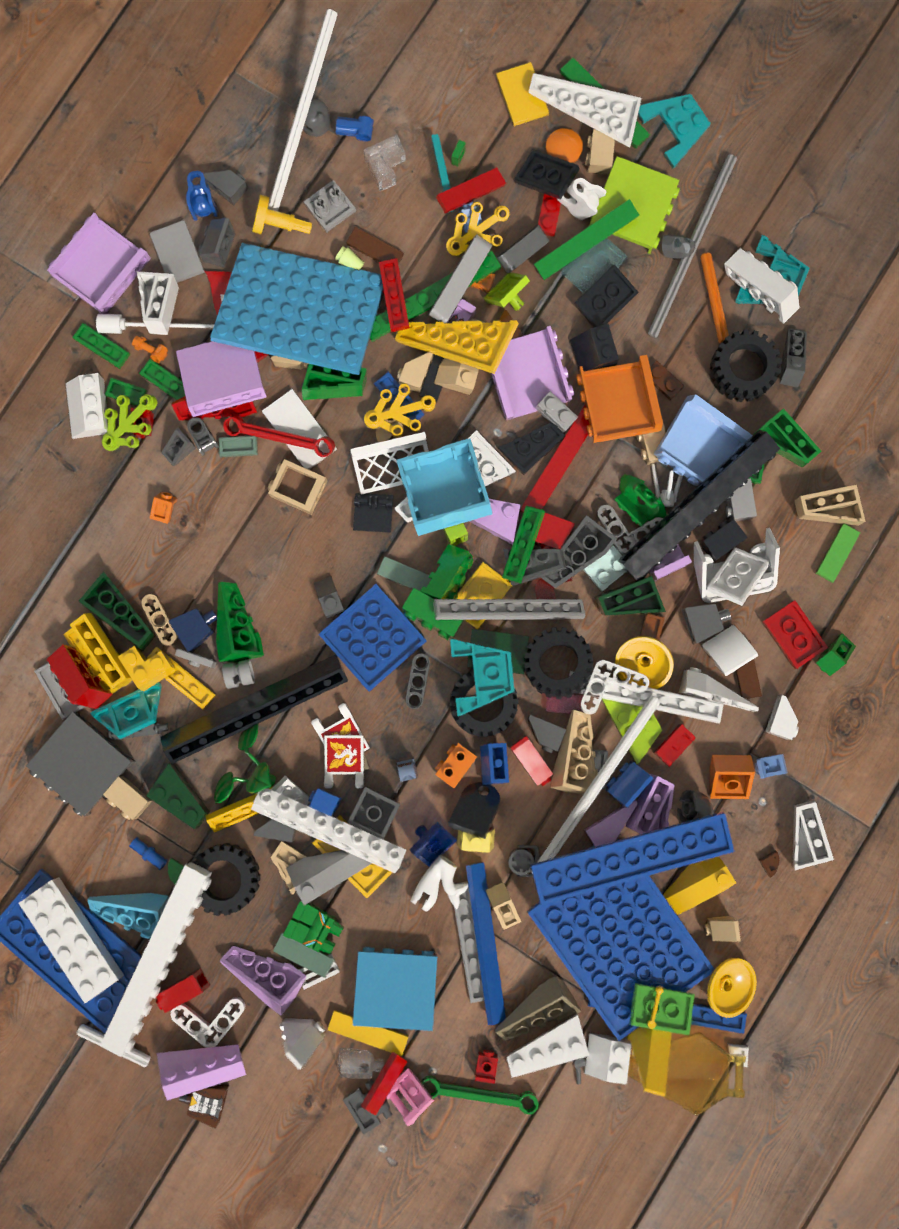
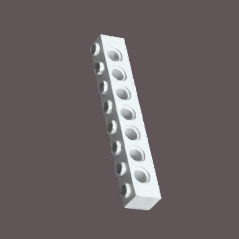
M268 788L258 792L251 808L255 812L393 873L399 869L406 849Z

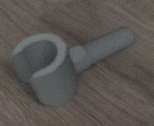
M584 1057L573 1060L576 1068V1084H581L580 1067L586 1066Z

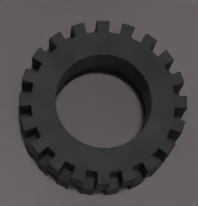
M743 330L741 334H739V331L734 332L731 337L729 335L721 342L712 356L709 368L712 369L710 378H715L713 385L715 388L721 387L719 391L721 395L726 392L729 394L727 399L732 400L734 397H737V402H742L744 399L750 402L755 397L756 399L760 398L776 382L777 376L781 372V368L778 367L782 364V358L777 359L780 351L779 349H773L775 345L773 340L770 343L766 341L767 335L763 334L762 337H759V331L754 330L752 334H749V330ZM741 349L751 350L756 353L763 364L761 377L752 381L738 378L730 368V355Z
M556 627L551 628L552 631L550 632L544 630L541 632L542 635L540 637L536 635L533 638L534 642L532 644L529 643L527 647L528 652H525L524 664L527 676L532 686L536 687L539 693L546 694V697L551 698L555 696L556 699H562L563 696H567V698H571L572 694H579L581 689L588 685V680L591 678L593 670L591 648L589 644H586L585 638L582 635L579 637L574 630L568 632L567 628L562 627V630H557ZM558 645L570 648L578 658V666L575 672L568 678L561 680L549 678L540 668V660L544 652Z
M474 670L464 674L454 685L450 697V708L455 722L467 733L480 737L493 736L504 731L513 722L517 714L518 699L516 688H514L515 692L502 697L503 707L501 713L494 720L480 722L473 719L468 713L457 716L456 698L466 697L468 691L475 686Z
M224 843L210 847L196 857V861L192 862L208 870L216 861H228L237 867L241 875L240 889L231 898L216 897L208 889L203 891L201 895L203 900L199 907H204L203 911L206 913L214 912L213 915L216 916L236 913L253 900L255 893L259 889V865H255V858L253 855L250 856L248 854V850L245 848L241 849L236 844L229 845L230 843Z

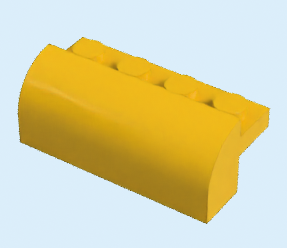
M85 613L70 624L72 628L63 634L70 646L76 648L89 664L88 670L94 677L98 676L101 679L99 684L105 691L110 690L113 694L121 687L127 686L132 679L119 660V654L92 613Z

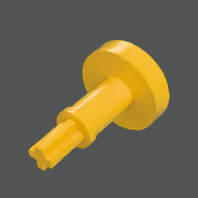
M260 194L252 227L253 233L262 234L264 224L286 229L289 232L293 229L310 234L312 223L296 219L293 214L289 215L268 209L270 197Z

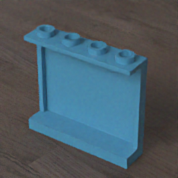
M363 947V951L359 950L353 1026L433 1031L437 955H433V951H422V954H414V950H402V953H394V949L383 948L382 952L375 951L373 947Z

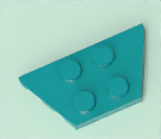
M158 682L146 691L139 689L90 713L114 735L122 739L156 723L162 685Z

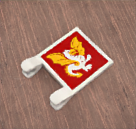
M346 703L338 706L344 719L324 729L319 718L311 721L324 746L325 735H363ZM364 738V751H366L370 747Z
M325 735L324 787H333V774H356L355 787L363 788L364 735Z

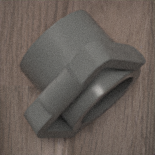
M517 845V848L510 853L508 858L509 867L512 872L517 874L518 877H533V874L529 873L531 872L530 864L537 863L541 858L539 846ZM525 848L535 849L534 859L530 851Z

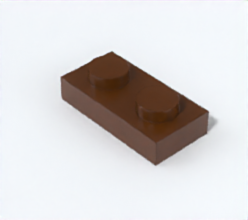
M657 360L650 367L654 386L671 401L684 385Z

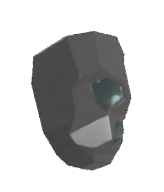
M668 234L663 236L662 252L667 258H686L694 252L696 246L691 238L684 237V235Z

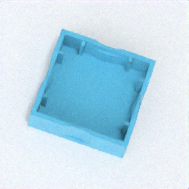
M471 438L445 445L434 451L421 452L397 459L418 536L493 514Z

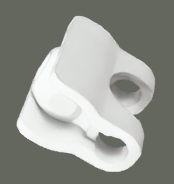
M578 178L572 181L566 190L571 195L570 198L566 199L563 196L558 201L566 206L574 217L583 220L597 213L599 198L605 196L607 192L599 185H593L583 178ZM577 184H580L582 189H578Z

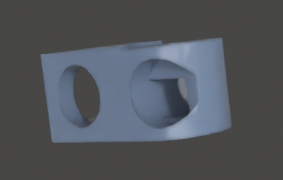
M414 759L397 762L400 782L418 778Z

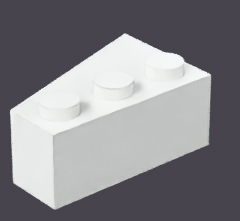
M812 800L794 805V870L834 860L816 802Z

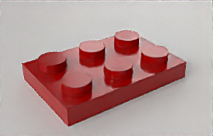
M796 600L762 621L794 669H798L828 648Z

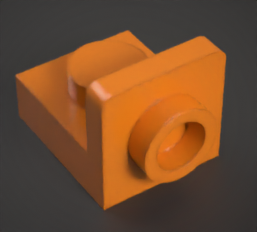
M168 492L157 494L153 499L150 519L168 524L171 520L173 506L178 498L173 497Z

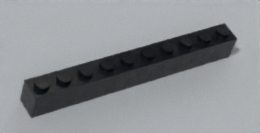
M758 430L618 560L632 578L638 581L646 577L649 573L648 571L653 566L659 565L667 553L673 552L681 540L687 539L695 527L702 525L708 515L716 512L722 502L730 499L735 490L744 486L748 482L749 477L758 473L762 469V465L776 456L780 447L768 432Z
M335 654L161 736L163 752L171 764L178 762L348 682L344 668Z

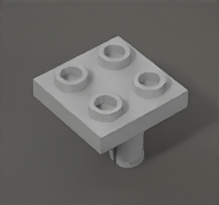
M334 180L304 201V205L326 233L356 212V208Z

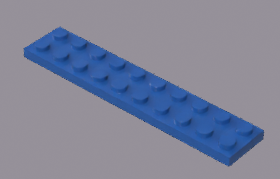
M724 812L537 862L530 864L539 902L541 905L732 853L734 848L726 815Z

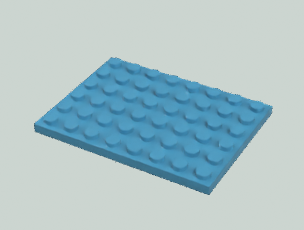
M242 243L210 336L211 341L359 375L384 290L381 274Z

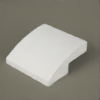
M734 625L702 644L703 650L714 660L715 666L725 676L758 656L749 641Z

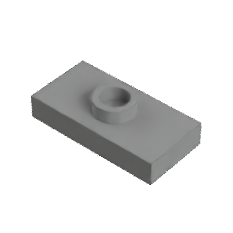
M177 649L175 656L189 660L188 664L196 667L202 664L215 669L217 663L214 660L181 649Z

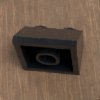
M609 324L591 328L570 339L578 369H580V366H583V371L617 365L619 357Z

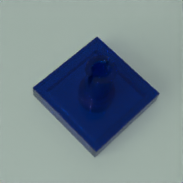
M436 822L429 830L424 825H421L415 831V834L420 839L409 850L414 856L430 867L439 855H443L457 839L439 822Z

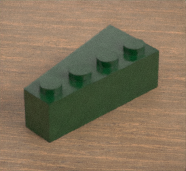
M104 571L80 598L79 602L86 609L141 651H144L155 638Z

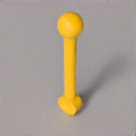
M662 986L656 987L657 994L651 1020L647 1022V1026L650 1029L656 1027L654 1021L660 995L663 993Z

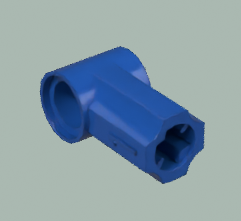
M360 116L358 119L338 117L336 121V134L353 136L360 141H370L374 120L367 116Z

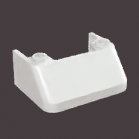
M766 528L765 543L755 545L750 550V553L768 560L770 563L750 595L769 592L777 585L780 547L771 529ZM697 541L694 542V567L702 600L707 603L727 600L707 591V586L724 562L714 563L710 555L703 554Z

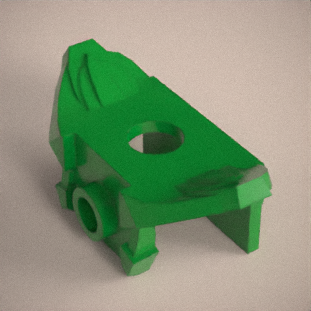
M626 474L620 478L621 494L614 500L620 509L625 510L630 515L634 523L639 524L641 527L647 521L657 517L664 518L667 515L661 497L657 498L644 484L645 481ZM638 496H639L646 504H640L639 501H638Z

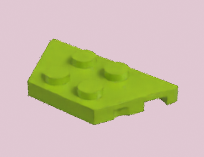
M602 698L609 715L623 738L643 707ZM654 713L629 748V752L636 764L640 763L662 732V728Z

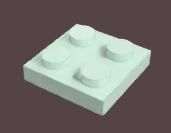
M614 545L604 556L583 569L601 592L627 572L618 562L622 555Z

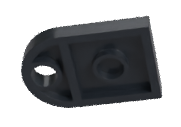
M482 782L468 785L457 802L448 822V827L486 839L500 805V795L497 789L490 784L482 785ZM487 791L489 794L481 795L479 792Z

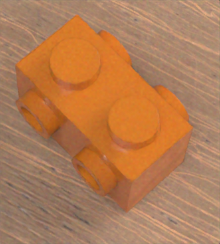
M459 743L456 746L452 744L446 753L449 755L445 762L441 760L435 768L437 770L435 775L452 788L456 787L477 758V756ZM458 753L464 754L463 760L457 759ZM447 769H451L453 771V774L451 776H447L445 774V771Z

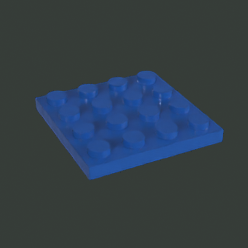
M377 584L318 634L369 692L427 642Z

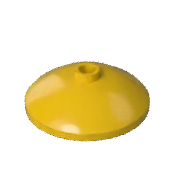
M637 636L627 640L621 645L615 658V664L647 676L649 679L648 688L659 689L668 682L674 667L673 657L667 646L658 639L649 636ZM643 657H648L649 660L645 661ZM625 672L617 673L622 681L627 679ZM631 675L629 684L633 681L639 686H645L642 679L635 681L633 680L634 676Z
M730 958L718 965L710 977L707 989L708 1002L715 1013L722 1017L731 1018L746 1010L756 991V974L753 967L747 961L740 958Z

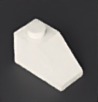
M780 695L777 696L765 732L786 740H792L793 737H796L799 730L797 726L798 720L787 697Z

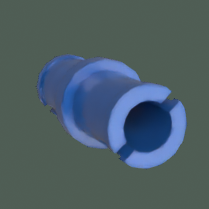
M138 837L129 845L130 848L142 856L144 861H149L159 870L168 862L167 859L155 851L154 847H149Z

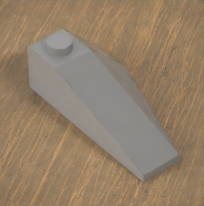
M339 850L302 858L288 866L286 870L297 894L305 905L372 863L346 851Z

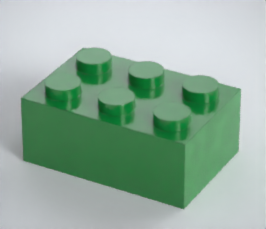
M413 588L402 607L405 617L414 622L416 619L421 621L422 627L429 631L435 629L438 631V636L447 641L449 638L454 639L464 620H435L434 599Z

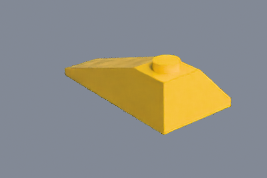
M718 856L689 864L680 873L676 881L665 891L663 896L676 915H679L736 884V881Z
M638 1027L627 1035V1039L630 1040L632 1045L631 1051L638 1064L637 1070L643 1089L646 1092L664 1096L672 1032Z

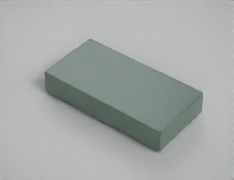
M256 436L219 437L220 457L258 455Z

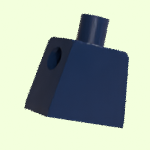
M196 608L168 622L186 650L193 653L214 633L210 624L217 620V615L213 609L203 615Z

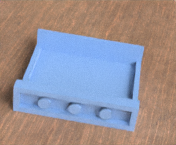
M690 395L686 397L654 455L659 458L658 461L674 468L673 471L676 474L687 477L689 483L699 486L753 435L698 395Z

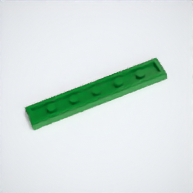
M574 58L560 69V74L567 81L604 89ZM637 121L631 142L635 149L649 138L650 135Z
M629 199L534 265L543 280H546L640 215Z

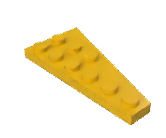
M510 320V322L493 321L491 323H482L481 321L436 322V324L409 322L410 329L398 331L395 340L398 343L495 374L519 323L517 320Z

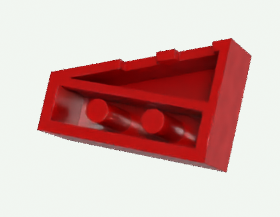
M62 644L47 658L50 670L57 676L59 685L65 690L68 695L67 699L72 704L97 709L113 695L110 690L105 691L99 684L101 679L98 676L94 677L88 670L89 664L76 648Z

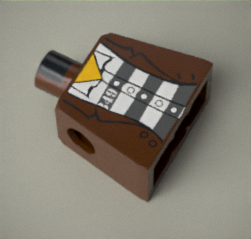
M216 1084L179 1097V1102L189 1104L187 1111L189 1117L212 1128H217L220 1123L229 1085Z

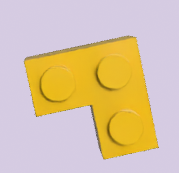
M133 646L118 656L137 688L142 691H146L176 671L168 656L162 651L147 660L141 650Z

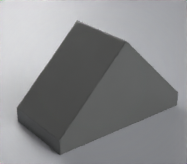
M177 428L161 453L172 466H176L196 447Z

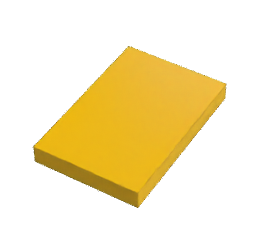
M531 62L496 73V78L514 126L549 115L546 102L529 93L533 73H535Z
M482 562L458 592L457 599H503L513 585L508 580L503 579L500 574L486 563ZM485 620L465 621L475 629H479Z

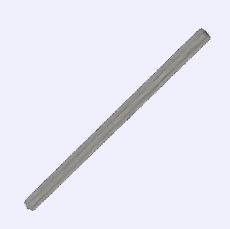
M732 154L727 156L691 236L696 245L695 250L690 256L681 258L648 331L649 336L656 338L661 330L735 165L737 157Z

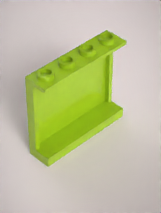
M617 156L604 187L607 193L599 199L598 211L593 215L589 226L630 199L640 216L612 235L649 249L648 254H650L652 248L656 249L660 238L657 236L659 231H664L667 223L664 218L666 215L670 216L674 206L670 203L672 198L676 199L680 188L677 186L680 180Z

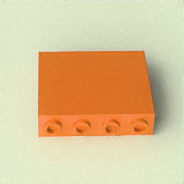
M647 355L640 356L639 362L583 371V366H580L579 374H576L577 384L582 387L580 398L581 402H585L584 417L585 420H589L590 425H587L589 437L592 436L593 443L662 430L663 420Z

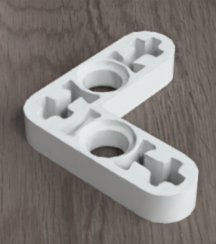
M601 660L595 665L581 701V709L586 714H594L598 710L608 682L637 693H643L648 689L649 679L644 674L606 660ZM605 665L608 671L612 672V668L616 670L614 671L613 678H610L611 673L604 672V674H601L598 668H602ZM625 672L627 679L623 682L617 680V673ZM631 675L634 676L633 680L639 681L640 679H642L643 684H645V686H641V688H638L637 683L633 681L631 682V685H629L628 683L630 681ZM598 682L602 685V690L594 692L591 689V685ZM588 693L595 696L593 700L595 707H591L590 710L586 709L587 705L584 704L590 701L591 696L587 695Z
M240 997L232 998L211 1024L184 1003L172 1009L171 1018L206 1048H211L220 1042L244 1012L245 1002ZM238 1002L240 1004V1011L236 1010L231 1017L228 1014L233 1008L231 1003L236 1004ZM176 1009H177V1010L183 1009V1010H184V1012H183V1015H184V1016H181V1017L179 1018V1017L177 1016L178 1012L176 1011ZM189 1015H191L192 1018H190V1019L188 1020L187 1024H185V1023H184V1021L186 1020L185 1017L188 1018ZM219 1018H227L229 1022L228 1027H220L218 1024ZM192 1021L200 1022L201 1028L199 1031L191 1029L190 1024ZM216 1029L218 1033L214 1037V1041L207 1042L208 1037L206 1035L210 1036Z

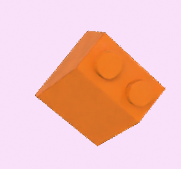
M712 755L710 763V799H749L755 775L751 755Z

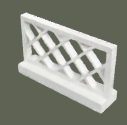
M425 432L350 449L360 493L366 494L403 485L402 479L398 477L400 471L398 470L395 475L386 468L391 460L397 463V460L393 458L396 451L402 450L408 454V457L413 455L412 451L416 446L423 445L424 452H429ZM383 454L390 458L385 467L375 463L378 455ZM366 459L371 462L366 472L358 467L357 460ZM373 464L382 469L377 479L368 474ZM384 471L394 477L390 484H384L379 481ZM365 476L376 481L372 488L364 490L362 481Z

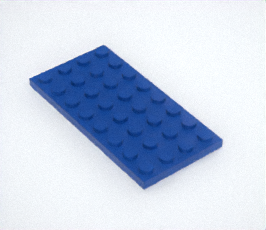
M40 869L0 915V942L106 1034L142 955L71 894L124 974L122 978L84 1003L19 904V902L54 879L45 870Z

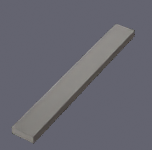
M434 599L433 601L435 620L584 619L586 616L582 599Z

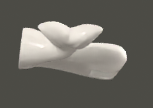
M439 855L419 881L410 901L416 904L421 898L422 893H427L430 896L426 899L421 909L426 912L429 911L437 900L441 879L448 898L455 909H457L460 904L459 895L467 890L468 884H454L453 877L457 866L446 857Z

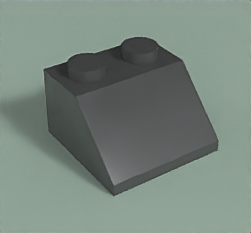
M229 218L211 220L210 225L206 227L204 243H201L199 247V254L203 262L225 267L236 234Z

